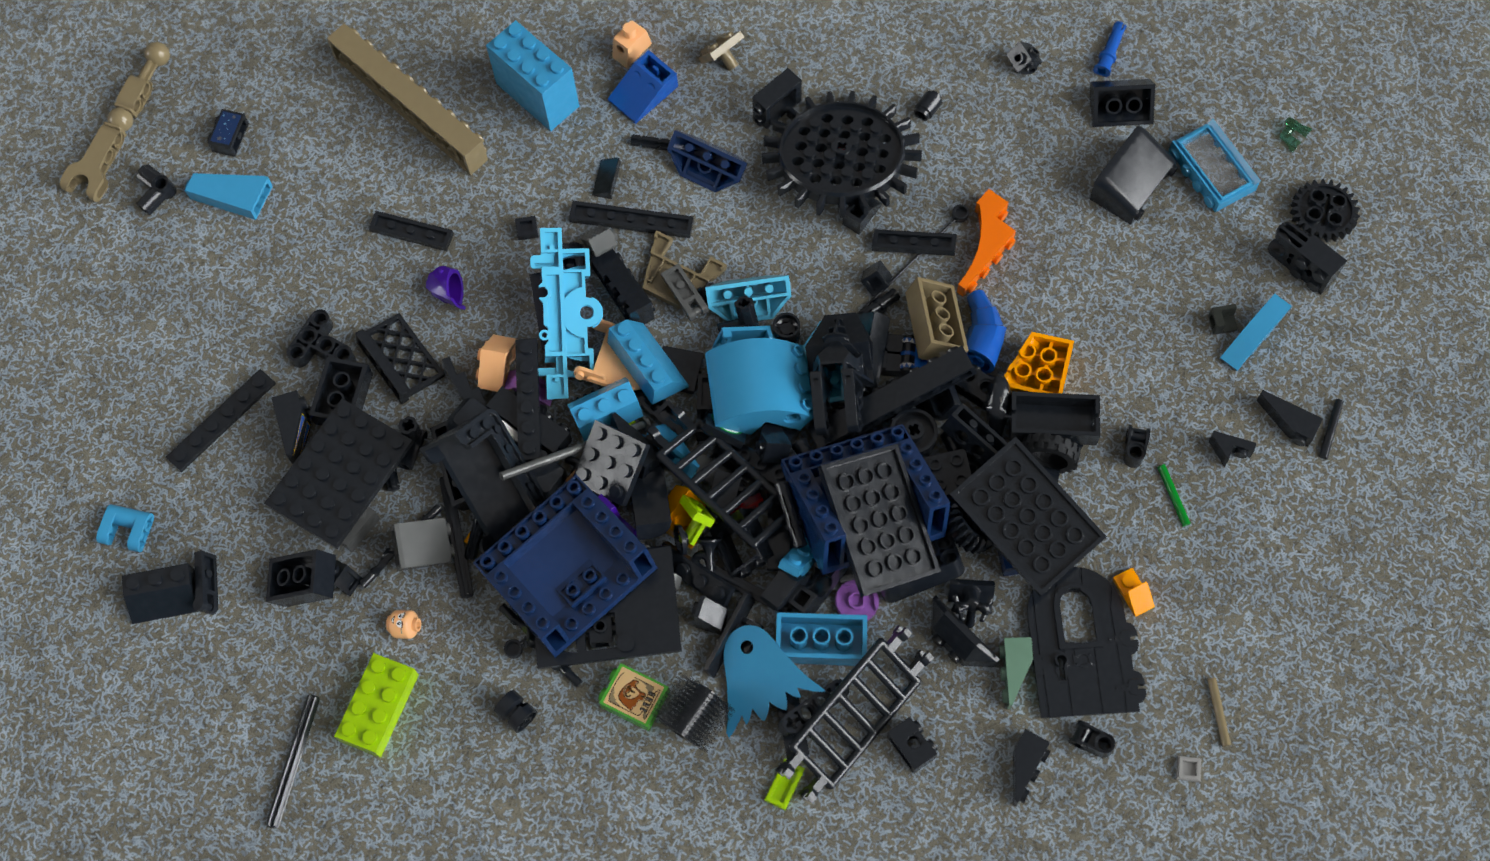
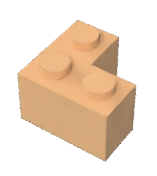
M493 334L485 342L484 346L479 348L477 360L480 361V364L477 368L475 379L478 380V387L480 389L498 392L502 386H505L510 365L516 358L515 338Z

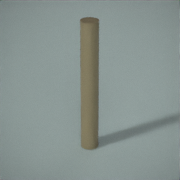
M1209 678L1207 682L1222 747L1231 746L1216 678Z

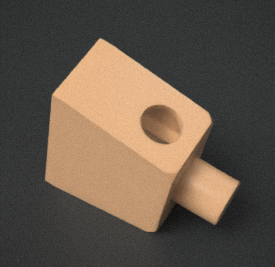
M634 21L625 23L623 29L613 39L612 58L628 68L652 44L647 31Z

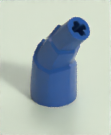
M976 290L967 297L972 311L970 313L972 326L968 328L965 335L969 350L967 355L972 364L977 365L982 372L988 374L994 371L1007 328L1003 325L996 306L991 304L983 290Z

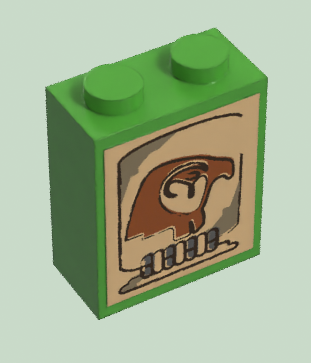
M620 663L618 669L614 668L609 677L611 682L608 687H604L598 697L600 707L649 731L656 719L652 712L657 714L658 711L656 712L655 709L659 710L660 706H663L664 697H667L670 692L668 690L669 687Z

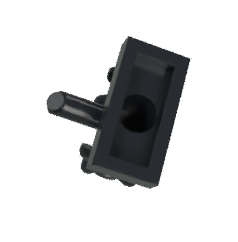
M953 579L949 581L948 602H954L951 611L958 614L960 621H964L963 611L967 610L966 626L968 628L974 627L977 610L982 612L979 619L980 622H984L986 616L992 614L991 604H993L995 581Z

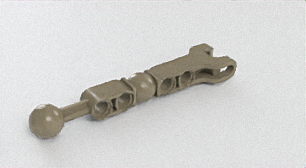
M155 41L148 44L145 48L146 62L138 77L134 75L128 77L117 96L116 103H114L116 108L108 113L107 122L104 121L103 125L99 128L83 158L67 166L60 179L62 190L72 193L80 183L89 182L86 189L88 198L91 201L100 202L108 189L106 173L127 136L125 132L132 127L133 118H137V115L142 111L151 95L153 85L150 79L156 68L165 65L170 59V51L165 44Z

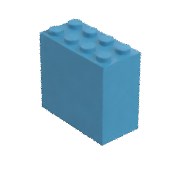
M515 20L486 45L496 84L549 131H552L579 107L572 68Z

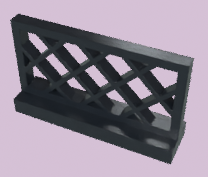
M400 313L367 331L361 329L355 333L357 344L401 404L407 402L410 396L445 376V373ZM399 321L402 325L401 332L389 330L390 326ZM375 333L385 334L383 342L373 340L371 336ZM388 335L399 336L398 344L387 343ZM402 338H412L414 341L412 347L401 345ZM384 348L396 349L394 357L385 356L383 353ZM399 350L411 352L409 360L397 358ZM414 352L423 353L425 356L424 362L413 361ZM395 364H407L406 372L396 371ZM410 366L422 367L421 374L409 373ZM425 368H433L438 373L432 377L423 376ZM407 378L419 380L418 385L409 389L406 384Z

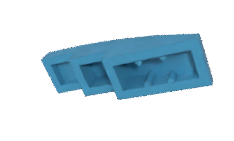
M1274 294L1227 348L1220 359L1238 371L1292 306Z

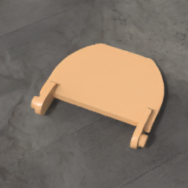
M602 319L599 325L593 328L606 333L594 369L591 370L577 366L573 372L575 378L605 387L626 377L633 391L640 390L641 388L607 343L609 328L616 324Z

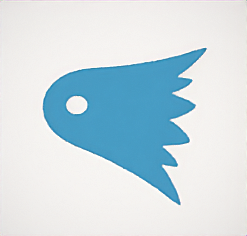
M753 625L742 626L733 631L728 637L724 647V667L728 703L730 704V709L734 708L732 712L729 711L730 714L728 715L729 720L727 721L726 733L729 738L736 729L741 716L745 724H748L752 709L763 721H765L768 715L769 702L782 710H787L786 692L798 698L801 697L798 688L825 692L821 686L806 676L787 657L775 640L762 628ZM746 640L753 644V650L749 654H744L741 651V644Z

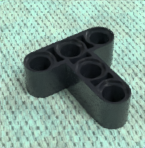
M322 309L316 310L310 315L289 345L286 353L292 365L297 368L305 367L314 354L325 360L327 357L341 359L343 356L349 355L345 360L356 362V357L348 345L328 335L333 328V322L328 313ZM326 320L323 324H318L320 321ZM314 337L311 341H307L308 338ZM327 346H331L329 350L324 351ZM302 354L299 358H295L296 355Z

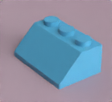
M626 377L567 404L584 442L587 441L595 420L610 425L612 414L615 412L628 423L643 417L637 397Z

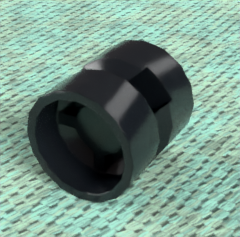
M788 312L777 315L773 321L775 339L796 344L799 342L800 321L797 316Z
M511 690L496 704L494 712L502 720H508V725L516 733H519L534 720L537 710L529 703H523L524 698L515 690Z

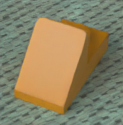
M1133 568L1112 578L1135 617L1155 607L1148 583H1142Z

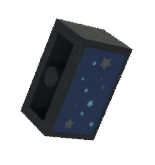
M221 109L219 116L215 119L213 131L209 133L207 139L212 152L236 156L249 125L245 114Z

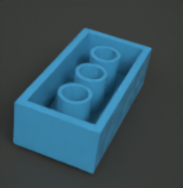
M777 612L776 643L794 664L855 666L867 652V615Z

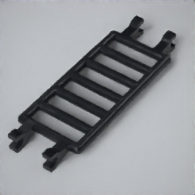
M898 625L887 642L883 638L877 639L788 744V748L793 753L775 770L782 777L785 776L787 779H790L797 766L802 762L816 776L809 785L799 792L803 799L813 804L824 786L828 789H833L920 686L921 678L918 674L924 666L932 662L934 657L929 652L924 653L920 649L915 655V659L908 665L898 655L896 649L912 635L908 628L904 627L903 629ZM881 649L911 681L903 691L873 660ZM866 666L897 698L889 708L858 677ZM851 684L882 714V717L875 725L843 694ZM837 701L868 732L860 743L829 712ZM822 718L853 749L846 760L814 729ZM807 736L839 767L831 777L799 746Z

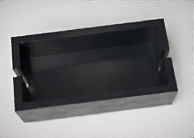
M1012 391L1009 410V441L1015 436L1020 442H1023L1024 437L1028 436V434L1051 433L1054 436L1060 435L1061 438H1068L1071 440L1070 442H1075L1077 445H1097L1100 438V395Z

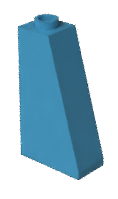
M193 173L191 179L185 185V192L191 200L256 220L273 185L266 176Z

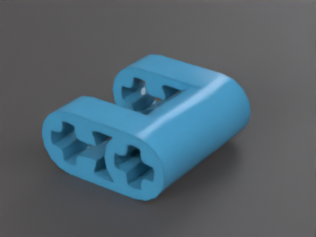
M110 504L106 508L96 536L97 542L110 546L118 526L132 529L127 541L128 550L142 552L154 521V515Z

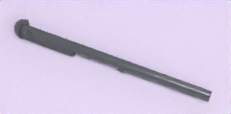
M644 416L639 418V422L631 424L637 431L643 429L645 433L652 425L650 419ZM587 441L499 472L500 479L506 480L582 452Z

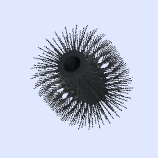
M689 676L688 682H685L684 679L682 681L680 678L682 684L681 686L679 682L677 684V697L674 700L673 695L671 694L670 696L668 693L670 697L669 700L667 699L668 703L666 705L664 701L665 709L663 706L662 708L660 706L661 710L657 720L659 719L660 722H664L665 726L669 727L668 729L687 742L689 741L695 746L697 745L699 749L701 744V749L704 751L702 739L706 747L704 741H707V737L710 738L711 736L712 738L711 729H716L715 725L717 723V729L719 730V720L720 722L722 720L724 723L722 719L725 713L724 708L728 706L730 709L729 703L721 701L720 697L717 696L718 694H715L701 683L697 684Z

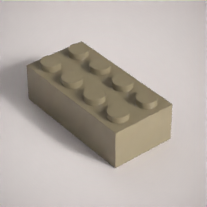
M917 277L907 289L905 295L918 358L930 360L933 357H941L950 348L960 347L961 345L967 353L969 350L954 285Z

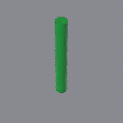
M1165 464L1160 465L1157 469L1182 527L1190 525L1191 522Z

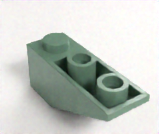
M1031 637L1004 638L1002 645L998 646L999 659H1003L1004 667H1000V679L1005 681V689H1002V702L1007 703V709H1011L1033 661Z

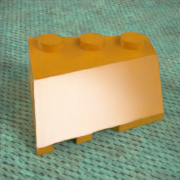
M1031 332L1019 350L1018 355L1004 374L1011 393L1012 391L1063 393L1074 341Z

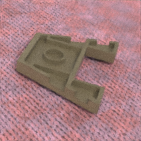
M656 230L643 290L645 293L680 309L682 307L661 277L662 272L678 264L664 257L673 243V238ZM712 257L709 258L700 274L679 264L696 290L699 287L705 286L708 281L713 282L727 269V264Z

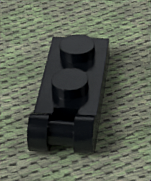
M200 550L194 552L196 599L193 602L194 610L214 615L218 611L216 555Z

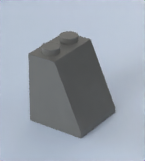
M445 518L393 524L390 528L397 572L452 562V557H455L453 544L449 545L448 536H451L450 523H446Z

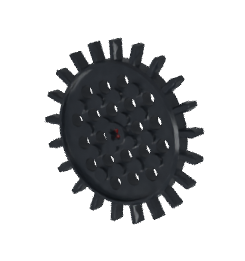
M827 91L826 103L817 106L807 96L805 97L807 110L801 114L790 106L786 107L787 117L792 120L788 125L773 119L772 130L781 133V137L764 135V147L777 148L778 152L762 153V164L779 163L778 167L766 170L767 180L771 181L784 177L786 181L777 186L778 195L782 196L792 189L796 190L798 194L794 198L795 207L799 208L807 198L817 201L816 215L819 216L822 214L825 204L838 205L840 218L845 217L846 205L859 203L863 214L867 215L868 200L875 197L886 207L889 206L890 196L885 191L890 187L902 194L907 192V184L899 180V176L903 175L914 179L918 176V168L904 164L905 161L921 162L922 150L905 149V146L916 145L920 142L919 133L902 135L901 133L911 128L910 117L894 123L891 118L896 115L895 104L881 112L875 109L877 106V96L873 95L867 105L856 103L855 91H850L848 102H834L832 91Z

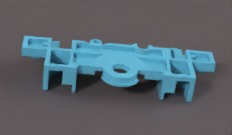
M540 228L541 255L531 256L530 267L532 269H541L542 283L538 288H545L548 292L546 297H539V300L543 303V323L548 331H540L539 339L542 341L548 340V343L544 346L545 363H555V368H539V376H546L547 400L569 399L568 378H575L573 374L574 371L567 370V358L576 361H589L590 369H594L593 348L588 349L587 328H595L599 325L603 317V308L595 298L586 297L585 279L590 277L589 248L562 249V228ZM585 256V266H576L563 270L564 259ZM588 306L592 309L593 314L589 319L581 317L580 310L582 307ZM542 333H546L547 337H542Z

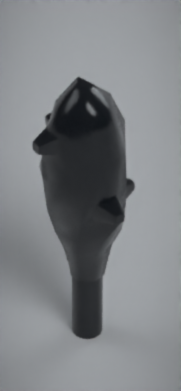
M997 375L987 386L988 393L984 410L987 412L989 427L1002 437L1004 427L1010 418L1011 390L1005 376Z

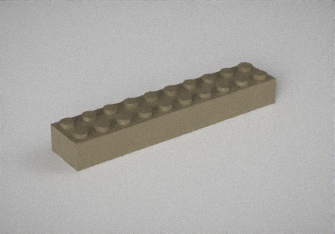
M344 23L327 37L335 60L468 174L472 175L488 160L487 150L483 144L484 139L477 132L473 133L469 126L463 120L459 121L449 108L445 109L442 107L441 102L436 97L432 98L429 96L427 90L422 85H416L413 78L407 73H402L395 62H389L382 51H376L368 39L363 40L355 28H349Z

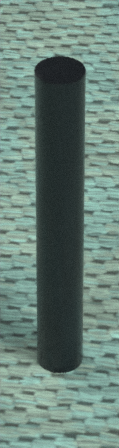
M1335 399L1319 454V457L1323 459H1328L1344 403L1341 399Z

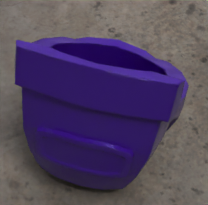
M439 266L430 272L425 287L432 296L453 307L465 310L466 307L462 305L464 289L460 272L449 266Z

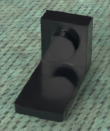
M336 560L334 585L346 595L351 596L363 578L348 565Z

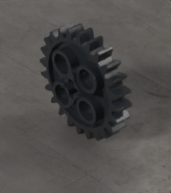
M1324 179L1321 180L1320 184L1313 180L1311 185L1306 183L1303 188L1300 187L1298 192L1295 193L1290 204L1292 207L1290 214L1294 215L1292 218L1293 222L1298 221L1296 226L1298 228L1302 227L1303 232L1310 233V237L1314 234L1319 239L1324 238L1326 243H1328L1330 238L1336 242L1339 237L1344 239L1346 234L1350 235L1357 225V220L1360 217L1358 215L1360 208L1355 206L1358 200H1351L1354 193L1347 194L1348 187L1340 189L1341 183L1334 186L1333 180H1330L1328 184L1325 183ZM1327 196H1329V201L1325 211L1327 214L1324 218L1323 226H1321L1320 223L1325 210L1324 205L1326 203Z

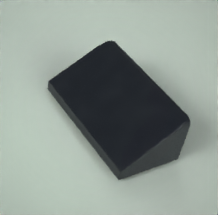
M615 157L600 161L592 196L612 199L621 165L620 158Z

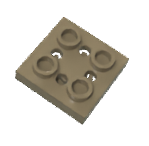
M741 31L724 33L715 39L716 42L714 44L704 47L701 50L702 54L697 59L701 64L720 57L727 70L731 71L739 63L729 49L745 37Z

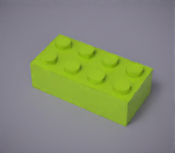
M373 653L334 737L341 743L381 758L419 676L414 668Z

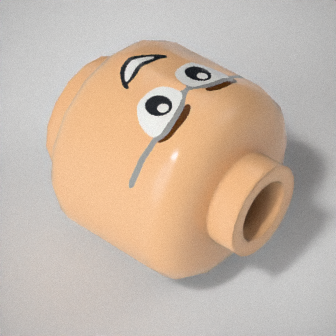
M395 610L387 617L386 629L393 638L412 639L421 629V620L415 611Z

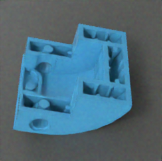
M750 338L729 342L705 353L715 426L752 435L765 422L801 430L808 422L814 419L811 386L803 345L780 339Z

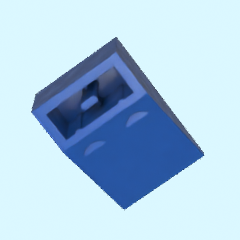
M648 50L634 62L608 97V101L636 124L678 87L677 73Z

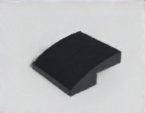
M663 346L662 349L689 384L688 388L680 392L694 394L698 384V374L703 363L704 353Z

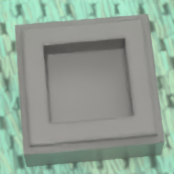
M1177 756L1176 780L1200 782L1202 758Z

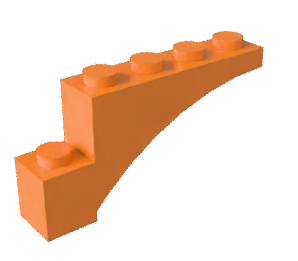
M990 189L976 202L975 212L978 214L980 227L979 246L969 270L958 284L957 293L963 297L967 292L972 293L978 284L976 282L980 277L984 279L990 272L989 267L993 263L996 265L1003 257L1002 252L1005 249L1010 250L1016 241L1014 239L1016 230L1003 222L1008 215L1007 208L1009 202Z

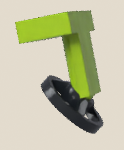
M683 494L679 503L692 520L685 531L680 524L673 526L674 540L680 555L687 554L688 544L690 543L694 546L705 526L711 528L715 522V519L701 502Z

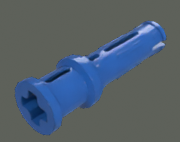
M1117 21L1114 23L1105 49L1099 53L1098 64L1093 68L1095 74L1103 77L1110 76L1111 66L1117 58V48L1126 30V25H1123V22Z

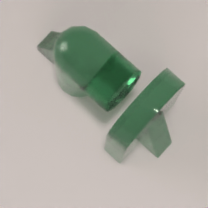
M1288 117L1285 120L1288 126L1280 133V139L1286 143L1289 150L1293 153L1297 146L1301 144V141L1291 134L1297 131L1306 137L1312 128L1304 126L1295 119Z

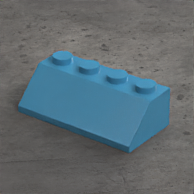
M627 319L609 328L607 343L652 405L689 387V384L644 323Z

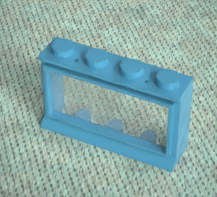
M1214 119L1171 142L1169 154L1181 166L1182 174L1190 178L1194 190L1202 194L1208 208H1212L1217 212L1256 191L1261 181Z

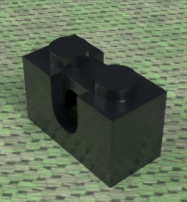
M908 717L888 731L887 738L914 774L936 758L937 753L935 751H937V747L931 739L926 741L921 733L924 730L920 723ZM910 739H916L919 741L920 746L914 749L909 747L907 742Z

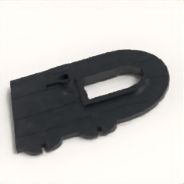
M1073 567L1042 596L1039 597L1032 590L1027 604L1029 635L1032 639L1033 666L1040 718L1140 712L1139 704L1145 700L1147 693L1146 689H1138V685L1144 686L1145 681L1142 674L1133 669L1131 655L1137 652L1139 642L1137 639H1130V637L1138 635L1134 625L1126 622L1123 603L1115 587L1095 571L1083 567ZM1081 592L1088 597L1092 606L1096 641H1088V643L1082 644L1074 642L1065 643L1060 609L1061 597L1064 594ZM1058 658L1064 661L1062 669L1065 680L1060 679Z

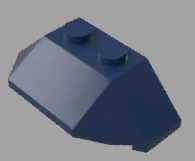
M674 130L667 148L681 177L713 192L721 191L739 183L748 164L737 155L678 130Z

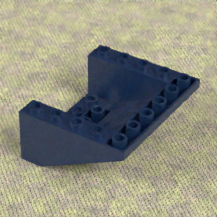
M903 424L781 459V467L785 479L789 483L797 513L803 522V530L813 558L822 575L850 567L844 549L846 533L831 510L817 469L818 466L898 444L930 541L946 536L950 501Z
M577 475L573 476L473 562L477 569L555 658L657 569L647 548Z

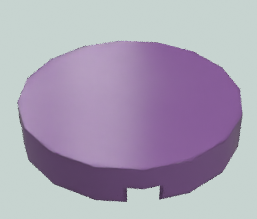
M850 580L842 584L837 590L835 607L838 614L867 615L868 621L875 615L879 607V596L876 592L860 597L855 580Z

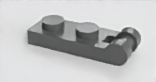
M679 263L661 273L662 279L684 310L690 322L697 319L696 316L701 313L704 315L709 312L708 306ZM696 302L698 306L692 309L690 305Z

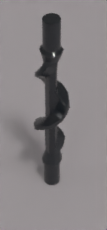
M436 504L426 515L422 516L420 521L434 519L443 510L442 507ZM386 548L378 565L371 568L368 574L359 582L364 588L378 577L383 568L393 559L394 550Z
M505 603L502 604L498 610L513 625H517L526 634L527 645L531 648H536L535 635L530 631L529 627ZM571 667L552 668L553 670L560 671L575 687H578L583 682L571 670Z

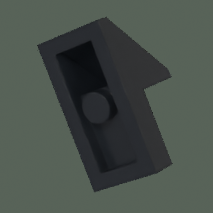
M1213 431L1209 438L1210 445L1224 467L1229 461L1231 452L1238 458H1250L1256 447L1254 442Z

